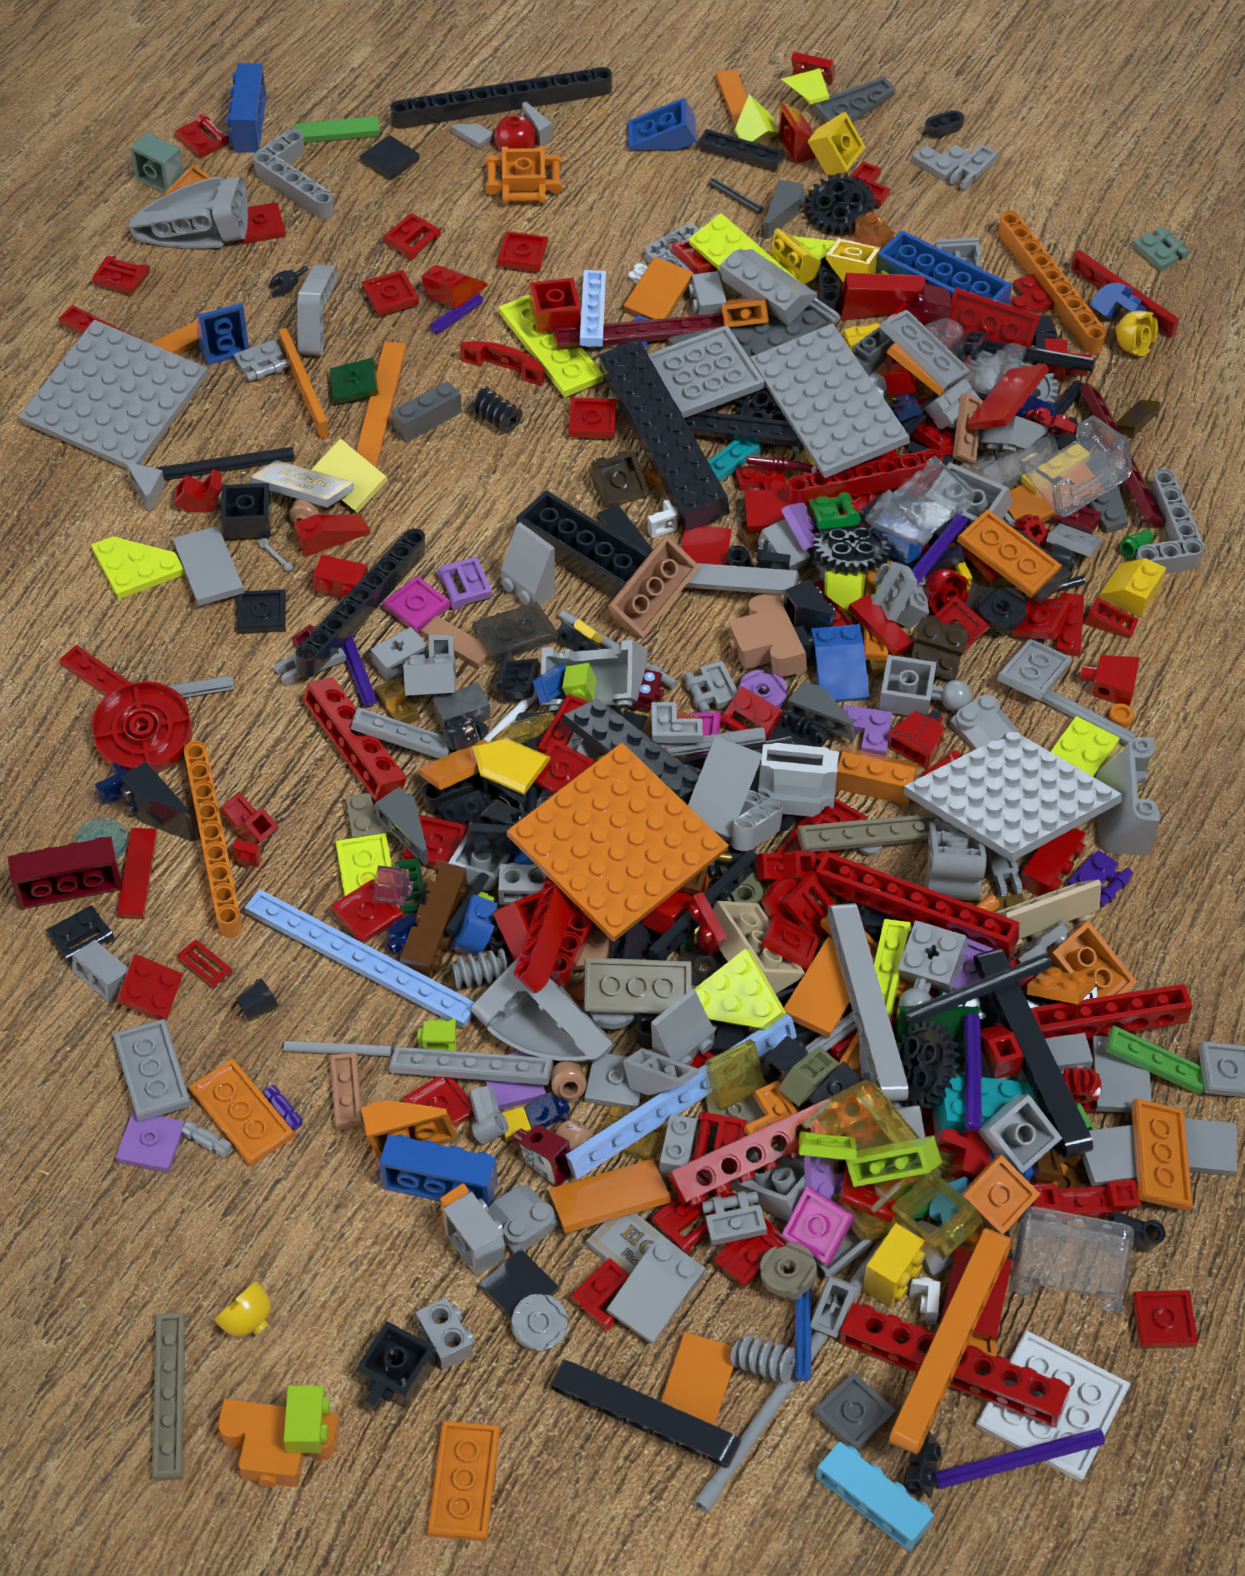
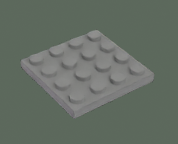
M727 325L648 354L684 418L765 388L764 379Z

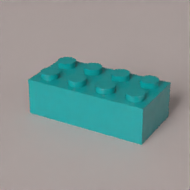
M956 1074L957 1078H951L949 1082L952 1084V1089H945L946 1098L939 1096V1104L932 1103L935 1134L943 1129H952L959 1134L967 1130L965 1075ZM981 1077L982 1125L1016 1095L1029 1094L1039 1107L1028 1082Z

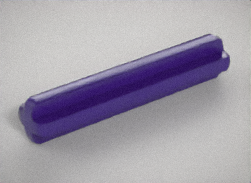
M478 293L459 308H452L430 324V330L435 335H438L481 305L484 300L483 296Z

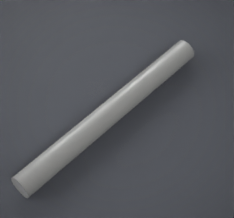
M284 1041V1052L327 1054L356 1052L357 1055L391 1056L392 1046Z

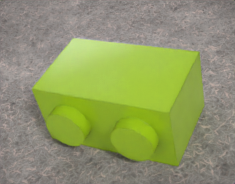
M288 1386L284 1431L286 1453H322V1444L328 1442V1424H324V1415L330 1414V1397H325L323 1386Z

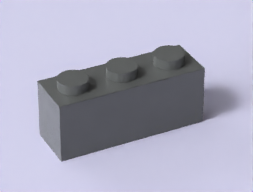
M449 381L438 385L392 410L393 430L405 443L461 414V394Z

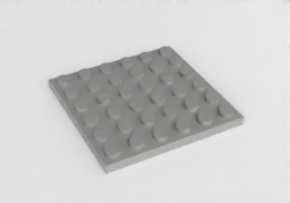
M93 320L18 417L20 422L128 469L127 465L130 463L142 464L209 372L208 368Z
M1008 732L1000 740L991 741L904 786V795L1011 862L1122 802V794L1017 732Z

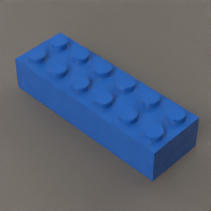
M903 230L877 253L876 274L881 273L883 270L888 274L924 276L925 284L949 290L951 300L957 287L1008 305L1010 304L1011 283Z

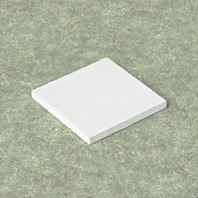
M1026 1330L1010 1362L1020 1367H1030L1036 1370L1038 1374L1049 1378H1059L1065 1384L1071 1386L1069 1399L1057 1429L990 1402L984 1408L976 1428L1018 1450L1101 1428L1105 1437L1131 1383ZM1004 1381V1382H1003V1383H1004L1005 1385H1007V1386H1014V1385H1016V1384H1015L1014 1382H1012V1381ZM1038 1391L1031 1392V1394L1035 1397L1043 1396V1394ZM1100 1446L1042 1462L1082 1483Z

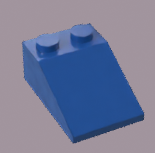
M685 97L628 120L630 150H679L696 143L695 114Z
M242 303L198 314L197 335L199 348L207 366L233 359V354L249 349Z
M860 625L811 628V636L814 643V648H811V656L817 685L824 688L836 702L869 700L864 644Z

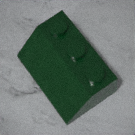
M914 1006L898 1007L892 1027L896 1042H902L901 1033L908 1034L909 1026L915 1027V1024L910 1025L905 1018V1010ZM957 1006L925 1019L942 1024V1026L949 1028L948 1033L954 1034L952 1041L958 1043L954 1052L960 1053V1056L954 1059L956 1063H965L964 1018L967 1017L968 1013L979 1015V1006Z

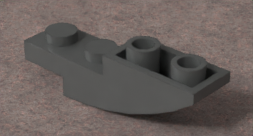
M878 327L854 345L853 354L867 375L870 376L888 357L887 351L895 342Z

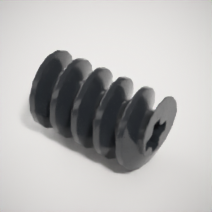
M488 386L482 387L473 400V411L489 423H492L496 428H500L502 432H511L519 425L522 419L523 412L521 409L517 410L516 405H510L508 400H504L495 391H490Z

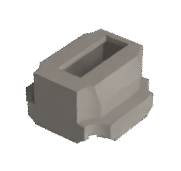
M783 743L763 744L759 794L782 803V814L813 817L819 814L826 806L833 808L839 752L823 747Z

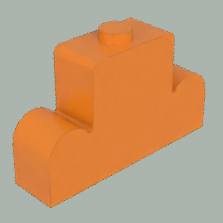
M224 1399L219 1418V1431L223 1443L228 1448L239 1449L243 1447L239 1461V1469L243 1480L258 1482L265 1487H275L276 1485L297 1487L300 1484L306 1453H286L284 1445L286 1407ZM337 1413L324 1415V1424H328V1442L322 1444V1453H310V1456L316 1460L329 1459L336 1451L341 1428L340 1416Z

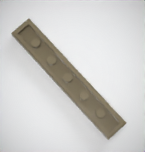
M933 813L799 826L796 831L802 851L818 852L928 841L930 822L942 823L938 815Z
M185 1313L156 1314L153 1481L183 1479Z

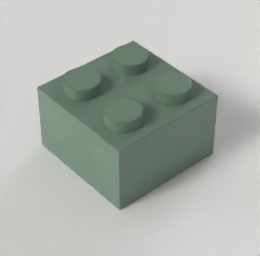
M146 132L130 147L136 179L163 193L184 173L180 148Z

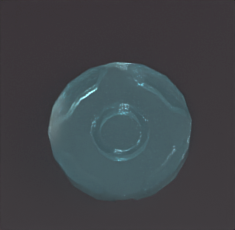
M102 817L103 820L96 821L95 818L81 826L76 834V842L111 836L117 858L127 848L128 838L124 826L117 820Z

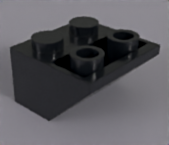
M810 579L785 589L783 606L794 628L804 626L806 634H811V628L834 627L835 609L831 603L825 600L821 589L815 587Z

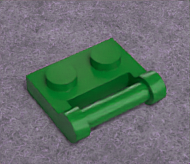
M842 492L837 497L828 498L821 496L809 500V509L818 529L854 526L861 519L859 513L854 510L851 504L852 499L847 492ZM843 508L846 515H840L838 509Z

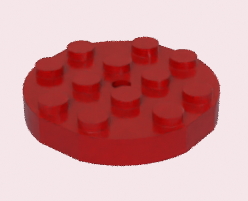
M153 681L133 683L116 688L100 702L92 719L94 741L99 755L109 766L123 773H128L144 762H147L155 772L165 770L184 755V748L191 742L193 736L189 708L184 698L173 688ZM142 727L147 728L146 730L139 731V729Z

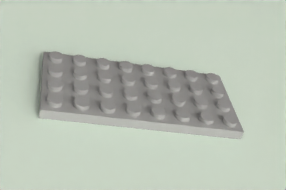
M833 323L750 357L752 363L764 379L765 386L824 478L910 443L909 435Z

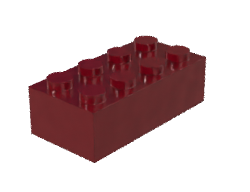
M111 836L7 856L11 883L20 910L120 891L122 887L119 865Z

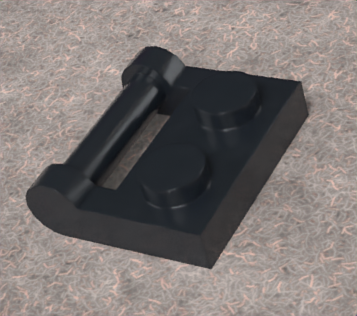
M92 905L46 929L48 937L68 965L73 963V954L92 941L96 940L101 945L115 940L111 929L104 923ZM98 932L100 933V934H98V935H96V936L90 938L89 940H87V941L81 943L80 945H78V946H76V947H74V948H72V949H69V948L73 947L74 945H76V944L82 942L83 940H85V939H87V938L93 936L94 934H96V933H98Z

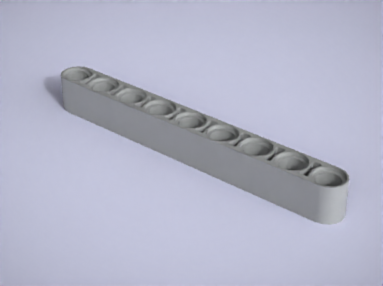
M856 903L830 905L828 907V922L875 1094L880 1103L907 1100L908 1084L858 907Z

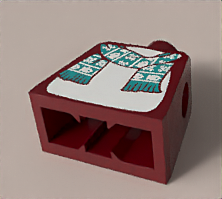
M534 1125L529 1132L524 1129L516 1131L513 1136V1143L520 1147L523 1162L531 1170L554 1187L561 1186L572 1175L565 1156L571 1152L567 1139L540 1125Z

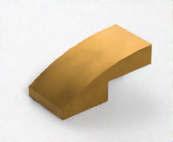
M397 678L375 687L376 694L392 719L407 724L421 719L419 711L408 699V695H405V688Z

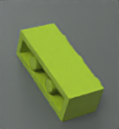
M934 1136L858 1150L856 1161L846 1160L854 1187L930 1173L942 1163Z

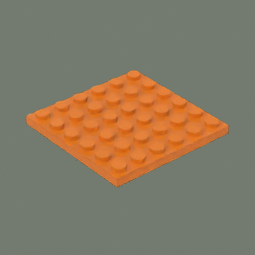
M620 743L507 830V836L613 942L724 854L729 847L710 826L623 743Z

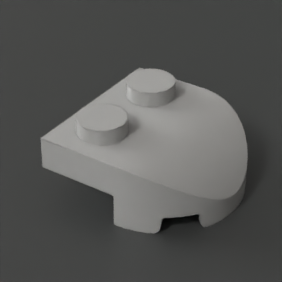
M890 561V564H882L874 577L873 584L877 585L876 594L871 595L872 603L881 606L889 620H897L900 613L904 611L908 598L916 590L918 581L910 567Z

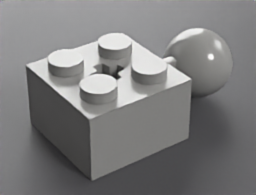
M888 655L879 710L908 716L913 711H919L928 716L930 700L935 699L941 700L947 709L959 711V709L971 702L972 692L970 687L960 680H952L943 687L933 685L937 662Z
M915 920L898 967L901 979L914 982L915 985L914 988L906 990L901 995L899 1006H916L931 1000L932 998L928 994L930 987L947 993L953 991L969 947L966 935ZM932 955H938V957L934 956L932 960L929 959Z

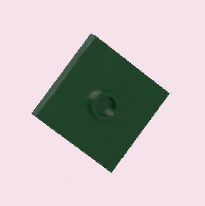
M373 357L330 368L335 405L379 394Z

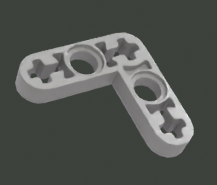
M691 224L684 225L649 244L646 247L647 262L650 264L654 257H658L691 271L675 257V254L671 251L672 246L667 244L670 242L679 243L686 241L698 232L699 229Z

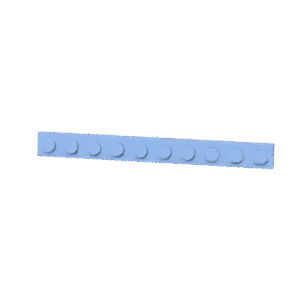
M261 889L256 892L244 907L246 914L448 1021L456 1018V1025L462 1028L467 1025L474 1015L471 1012L474 1001Z
M786 1013L785 1016L767 1030L759 1029L699 1068V1074L682 1086L663 1091L567 1153L565 1156L571 1174L578 1180L667 1122L670 1114H679L767 1057L787 1035L792 1039L796 1038L792 1017Z

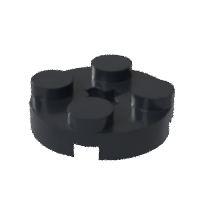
M1003 587V590L995 591L996 588H993L981 596L978 616L990 628L1006 634L1024 622L1027 613L1026 601L1019 592L1011 588ZM997 607H1006L1007 611H1000Z

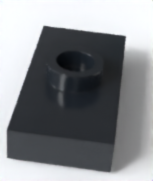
M843 1061L806 1101L813 1106L860 1084L863 1079Z

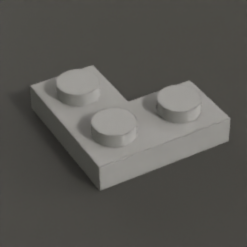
M925 145L912 155V162L945 182L970 153L954 145L941 155Z
M651 702L652 740L654 742L703 743L702 719H677L676 702Z
M1061 919L1020 949L1018 958L1022 963L1046 953L1047 947L1052 943L1056 946L1068 937L1066 933L1069 932V925L1064 919Z

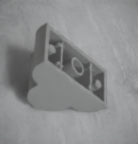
M930 822L926 888L958 900L979 901L986 867L984 844L950 823Z

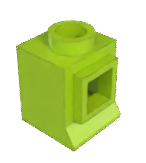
M456 1018L449 1021H423V1028H418V1044H423V1049L456 1051Z

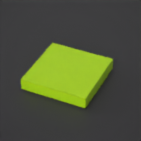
M801 1132L799 1134V1155L856 1161V1140L854 1137Z

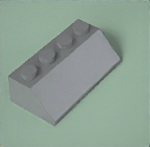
M753 249L734 250L719 265L722 280L747 298L766 299L767 312L787 326L818 296L816 292Z

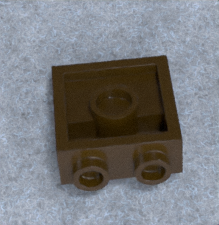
M621 451L616 453L614 457L607 459L599 457L590 463L588 470L595 490L599 491L604 508L649 495L648 487L634 451L628 453L627 451Z
M928 615L926 618L922 617L917 625L910 658L937 662L935 676L955 680L969 631L963 629L964 626L957 622H951L948 625L941 623L940 618L933 615Z

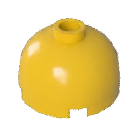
M1129 312L1117 324L1115 330L1117 341L1125 352L1136 356H1145L1150 352L1151 349L1147 348L1151 342L1155 343L1158 332V322L1156 318L1152 317V312Z
M256 1281L243 1291L229 1307L227 1306L215 1318V1321L229 1335L245 1337L253 1332L257 1336L269 1325L266 1319L271 1313L270 1298L264 1288Z

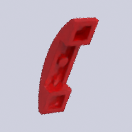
M467 341L460 344L461 361L478 367H482L484 362L495 364L522 373V381L543 387L544 368L524 352L506 345L486 341Z
M1135 1180L1108 1181L1107 1185L1103 1187L1057 1189L1056 1184L1032 1185L1040 1193L1032 1203L1033 1212L1050 1217H1097L1109 1215L1112 1211L1121 1213L1141 1206Z

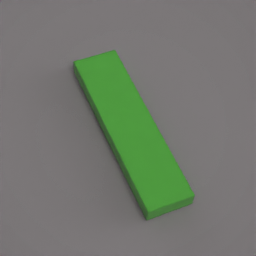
M378 116L294 124V129L302 131L304 143L380 136Z
M1116 1026L1109 1030L1105 1048L1106 1052L1199 1095L1205 1091L1200 1065Z

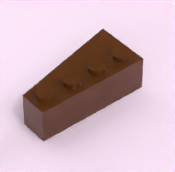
M437 860L434 870H436L435 881L429 880L426 888V905L420 904L416 917L417 927H411L400 956L401 964L432 979L434 972H438L441 968L444 950L448 951L450 948L452 935L447 934L445 928L468 893L466 868Z

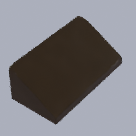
M1139 400L1116 423L1120 432L1134 438L1158 413L1160 402Z

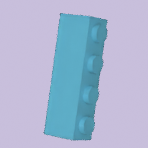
M839 1441L818 1466L816 1478L909 1552L931 1527L934 1514L931 1513L930 1507L921 1500L916 1501L900 1483H893L886 1478L883 1471L877 1465L869 1464L863 1460L860 1453L850 1445L845 1446Z

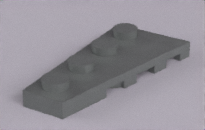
M884 76L829 96V100L814 103L813 109L825 123L843 112H846L851 122L894 96L895 88Z
M1108 450L1090 455V461L1085 463V465L1103 488L1104 495L1087 502L1088 506L1092 510L1101 512L1099 524L1105 534L1127 528L1128 519Z

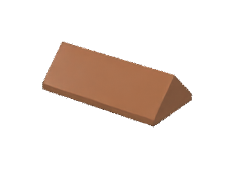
M668 535L662 538L608 605L615 624L640 638L646 636L700 568Z

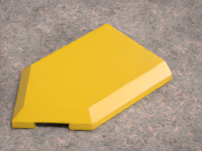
M508 738L472 746L482 777L525 795L550 761V756Z

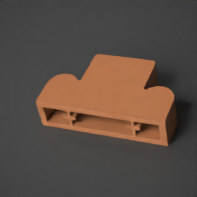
M766 593L753 597L748 603L749 615L729 621L730 648L732 653H737L744 669L771 663L772 672L778 676H789L807 671L806 652L778 594Z

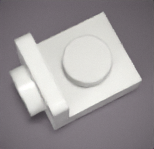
M668 499L663 501V512L648 516V534L651 539L677 530V520L680 519L679 512L676 506H672Z
M921 1277L911 1280L909 1295L921 1297L920 1313H925L924 1324L936 1325L939 1310L940 1282Z

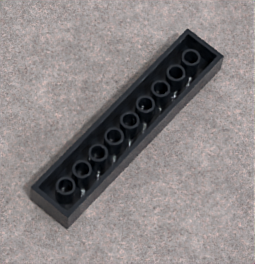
M640 339L599 354L598 360L604 379L673 506H676L680 519L686 530H691L729 515V502L725 490Z

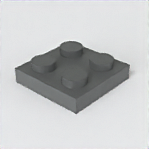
M853 1372L814 1409L813 1414L846 1445H850L859 1451L895 1416L896 1410Z

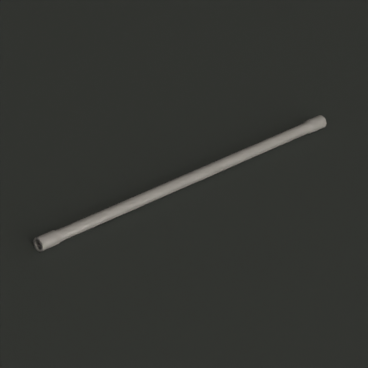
M940 1154L942 1163L931 1171L938 1181L950 1165L949 1159ZM896 1215L849 1283L856 1285L857 1288L850 1305L863 1288L866 1265L895 1223L904 1228L910 1219ZM815 1330L811 1336V1361L829 1337L828 1334ZM795 1366L787 1384H784L782 1381L778 1383L741 1436L742 1442L730 1467H720L695 1499L694 1504L705 1513L710 1511L722 1494L723 1488L798 1382L795 1377Z

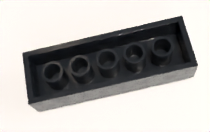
M547 490L516 517V525L522 523L555 548V561L614 598L649 556V553Z

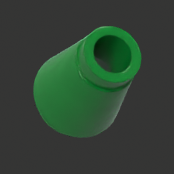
M1147 529L1126 536L1120 544V550L1125 557L1136 558L1138 549L1143 545L1150 544L1154 540V536Z

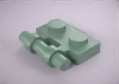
M1158 226L1154 231L1158 235L1157 237L1149 232L1134 240L1132 245L1139 254L1160 272L1177 264V255L1180 254L1183 258H1186L1190 253L1182 241H1177L1168 229H1163L1161 226Z

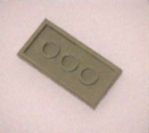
M584 959V1012L661 1015L691 990L690 961Z

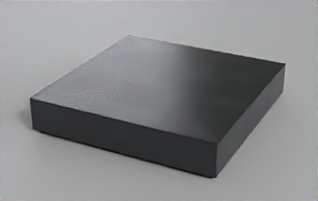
M391 135L386 136L360 155V162L390 181L420 160L418 152Z
M285 589L244 591L243 594L237 595L238 634L286 632Z
M522 1249L479 1283V1288L510 1319L519 1302L527 1296L533 1294L554 1296L559 1291V1286Z

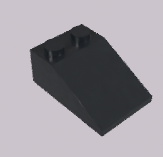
M147 762L121 776L123 786L121 792L126 799L124 806L131 816L135 815L144 824L190 842L195 839L189 809Z

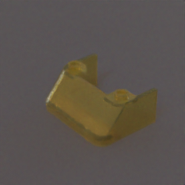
M863 1080L830 1097L802 1124L806 1129L820 1122L822 1128L828 1134L840 1136L845 1133L848 1137H854L858 1150L920 1138L879 1087L869 1080ZM928 1173L874 1183L875 1192L881 1199L871 1207V1210L876 1212L893 1202Z

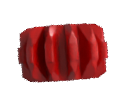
M1026 514L1013 522L1014 525L1011 527L1038 548L1043 550L1046 547V543H1048L1046 541L1047 534L1050 529L1045 528L1044 524L1046 521L1040 522L1039 515L1032 516L1031 514Z
M1077 1066L1074 1068L1066 1067L1064 1070H1061L1075 1103L1090 1104L1092 1101L1099 1099L1102 1084L1100 1074L1096 1073V1070L1087 1069L1086 1066L1082 1068Z

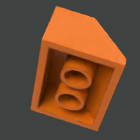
M846 747L842 751L837 768L835 789L908 805L910 798L904 795V786L915 781L919 763Z

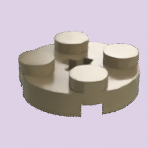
M786 1243V1247L778 1249L775 1246L768 1250L761 1260L762 1283L775 1295L789 1297L793 1300L799 1299L803 1293L807 1292L814 1285L817 1279V1265L814 1256L803 1245ZM790 1266L794 1267V1272L791 1274H785L782 1270L783 1268L788 1269Z

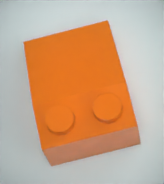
M1089 920L1074 926L1066 933L1068 937L1056 946L1053 945L1046 952L1051 958L1052 967L1060 968L1061 972H1083L1088 977L1095 978L1097 997L1126 993L1137 983Z
M391 1100L374 1101L368 1106L361 1107L367 1138L379 1160L381 1159L388 1134L395 1136L406 1135L413 1140H430L437 1144L458 1138L449 1114L444 1108Z

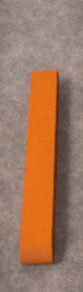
M1010 210L1003 212L998 230L1000 238L1028 275L1034 274L1054 301L1053 309L1084 351L1089 354H1099L1103 350L1106 330L1020 215Z
M192 741L185 746L184 754L218 929L222 936L233 938L240 934L242 923L207 748L200 741Z
M988 1228L984 1229L895 1422L889 1439L890 1444L916 1455L919 1453L1005 1263L1013 1238Z

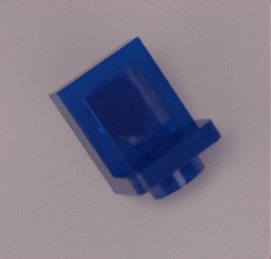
M117 762L112 764L114 775L95 784L97 796L102 806L109 802H114L123 796L121 792L123 787L121 776L128 772L125 768L120 769Z
M412 913L404 918L397 919L391 927L386 929V945L393 954L397 953L401 956L411 927H417L416 917Z
M552 1092L545 1094L524 1107L531 1129L534 1125L547 1128L559 1120L562 1122L571 1120L568 1113L570 1111L568 1102L563 1097L558 1098Z

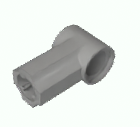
M490 1086L473 1089L470 1099L476 1122L472 1125V1131L476 1139L485 1145L507 1133L509 1126L504 1115L499 1112L494 1089Z

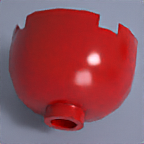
M517 115L507 116L496 126L494 144L500 153H502V147H508V149L535 148L536 134L534 126L525 117Z
M949 568L938 569L932 572L926 578L923 585V591L927 597L930 612L936 614L955 595L963 603H966L969 593L966 592L967 585L970 587L966 577Z

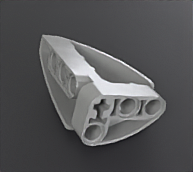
M217 176L177 189L135 214L131 218L129 229L137 240L178 248L222 247L224 242L244 239L248 223V204L244 179L241 176L222 179Z
M518 959L504 971L471 1008V1012L494 1036L508 1045L535 1057L552 1058L553 1061L559 1062L595 1061L604 1058L616 1045L601 1027L596 1025L587 1016L584 1009L562 986H558L550 978L541 991L532 993L513 975Z

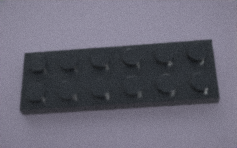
M599 698L564 715L562 723L604 756L620 743H623L680 799L685 801L691 798L699 776Z

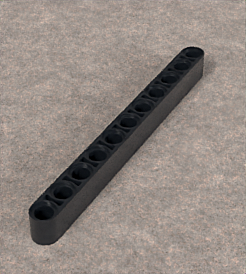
M598 67L397 100L390 105L391 124L397 129H405L520 110L524 102H527L532 107L605 96L612 91V71L606 67Z

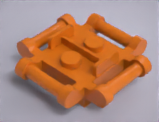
M544 146L520 149L502 147V156H488L485 159L488 179L485 190L491 195L502 191L503 204H509V201H539V203H546L545 191L550 190L556 194L562 191V182L560 181L561 157L559 155H544ZM502 166V180L496 181V168ZM545 166L551 167V180H545Z

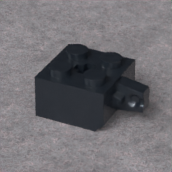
M386 1321L360 1360L356 1370L358 1382L367 1386V1390L370 1391L365 1400V1407L376 1413L385 1400L388 1402L393 1400L408 1408L437 1363L436 1347Z

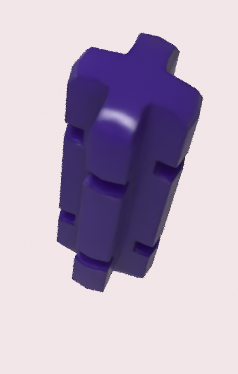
M275 1085L265 1088L263 1091L264 1096L272 1103V1106L293 1131L303 1125L301 1116L294 1112L295 1109L284 1095L280 1094V1090Z

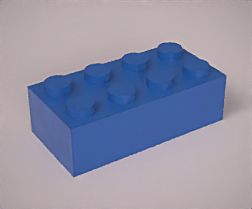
M237 63V70L233 72L234 86H231V99L233 100H229V113L231 114H227V127H231L229 142L233 144L234 152L256 153L260 150L267 97L263 63Z
M388 1134L379 1162L383 1189L440 1201V1198L463 1183L468 1188L469 1193L472 1192L477 1199L481 1198L489 1207L492 1204L498 1184L496 1157H492L485 1152L474 1153L465 1151L458 1146H441L430 1140H413L406 1135L395 1136Z

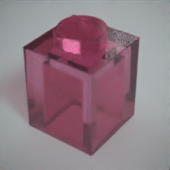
M378 865L373 881V902L404 906L406 896H411L413 881L409 880V870Z

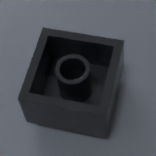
M269 483L222 485L221 524L224 539L271 537L272 501Z

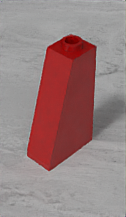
M846 273L839 298L840 320L892 313L903 303L915 307L916 297L920 294L925 284L924 276Z

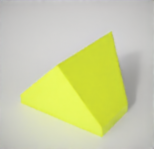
M820 69L781 79L800 93L809 104L829 100V94Z
M749 94L734 129L737 137L759 143L777 136L779 129L771 114Z
M835 570L825 572L824 595L854 616L848 610L850 603L864 597L866 575L858 572V575L855 576L853 572H849L845 576L844 571L836 574Z

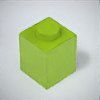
M590 664L566 666L562 687L566 696L569 694L589 702L593 701L597 678Z

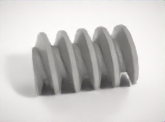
M499 949L497 957L492 950L488 951L487 959H485L482 952H478L476 960H474L472 954H468L466 962H464L460 955L457 956L456 964L452 961L456 988L458 990L461 988L462 981L466 983L468 988H471L473 979H475L478 986H481L483 978L487 980L488 984H492L493 976H496L498 979L507 969L504 950Z
M749 1333L745 1336L744 1340L738 1339L734 1344L731 1352V1364L735 1368L741 1367L747 1372L752 1371L756 1375L762 1374L765 1378L772 1377L777 1382L782 1381L784 1384H787L794 1371L795 1350L793 1347H788L785 1351L784 1345L780 1343L775 1347L774 1342L771 1340L767 1341L764 1345L762 1337H758L754 1341V1335Z

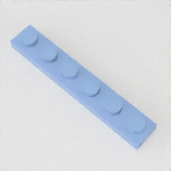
M584 270L580 345L593 348L603 345L606 271Z

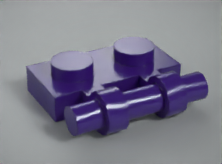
M1097 850L1072 876L1067 886L1080 881L1100 879V908H1103L1107 903H1111L1116 898V893L1120 889H1124L1129 884V879L1132 877L1133 872L1131 869L1125 868L1122 872L1117 873L1116 870L1119 863L1100 850ZM1107 880L1111 883L1108 887L1102 886Z

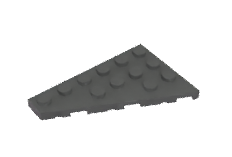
M808 310L801 312L788 326L776 317L769 318L767 323L729 327V329L750 358L827 326V321L815 311ZM718 328L673 336L668 339V344L671 346Z

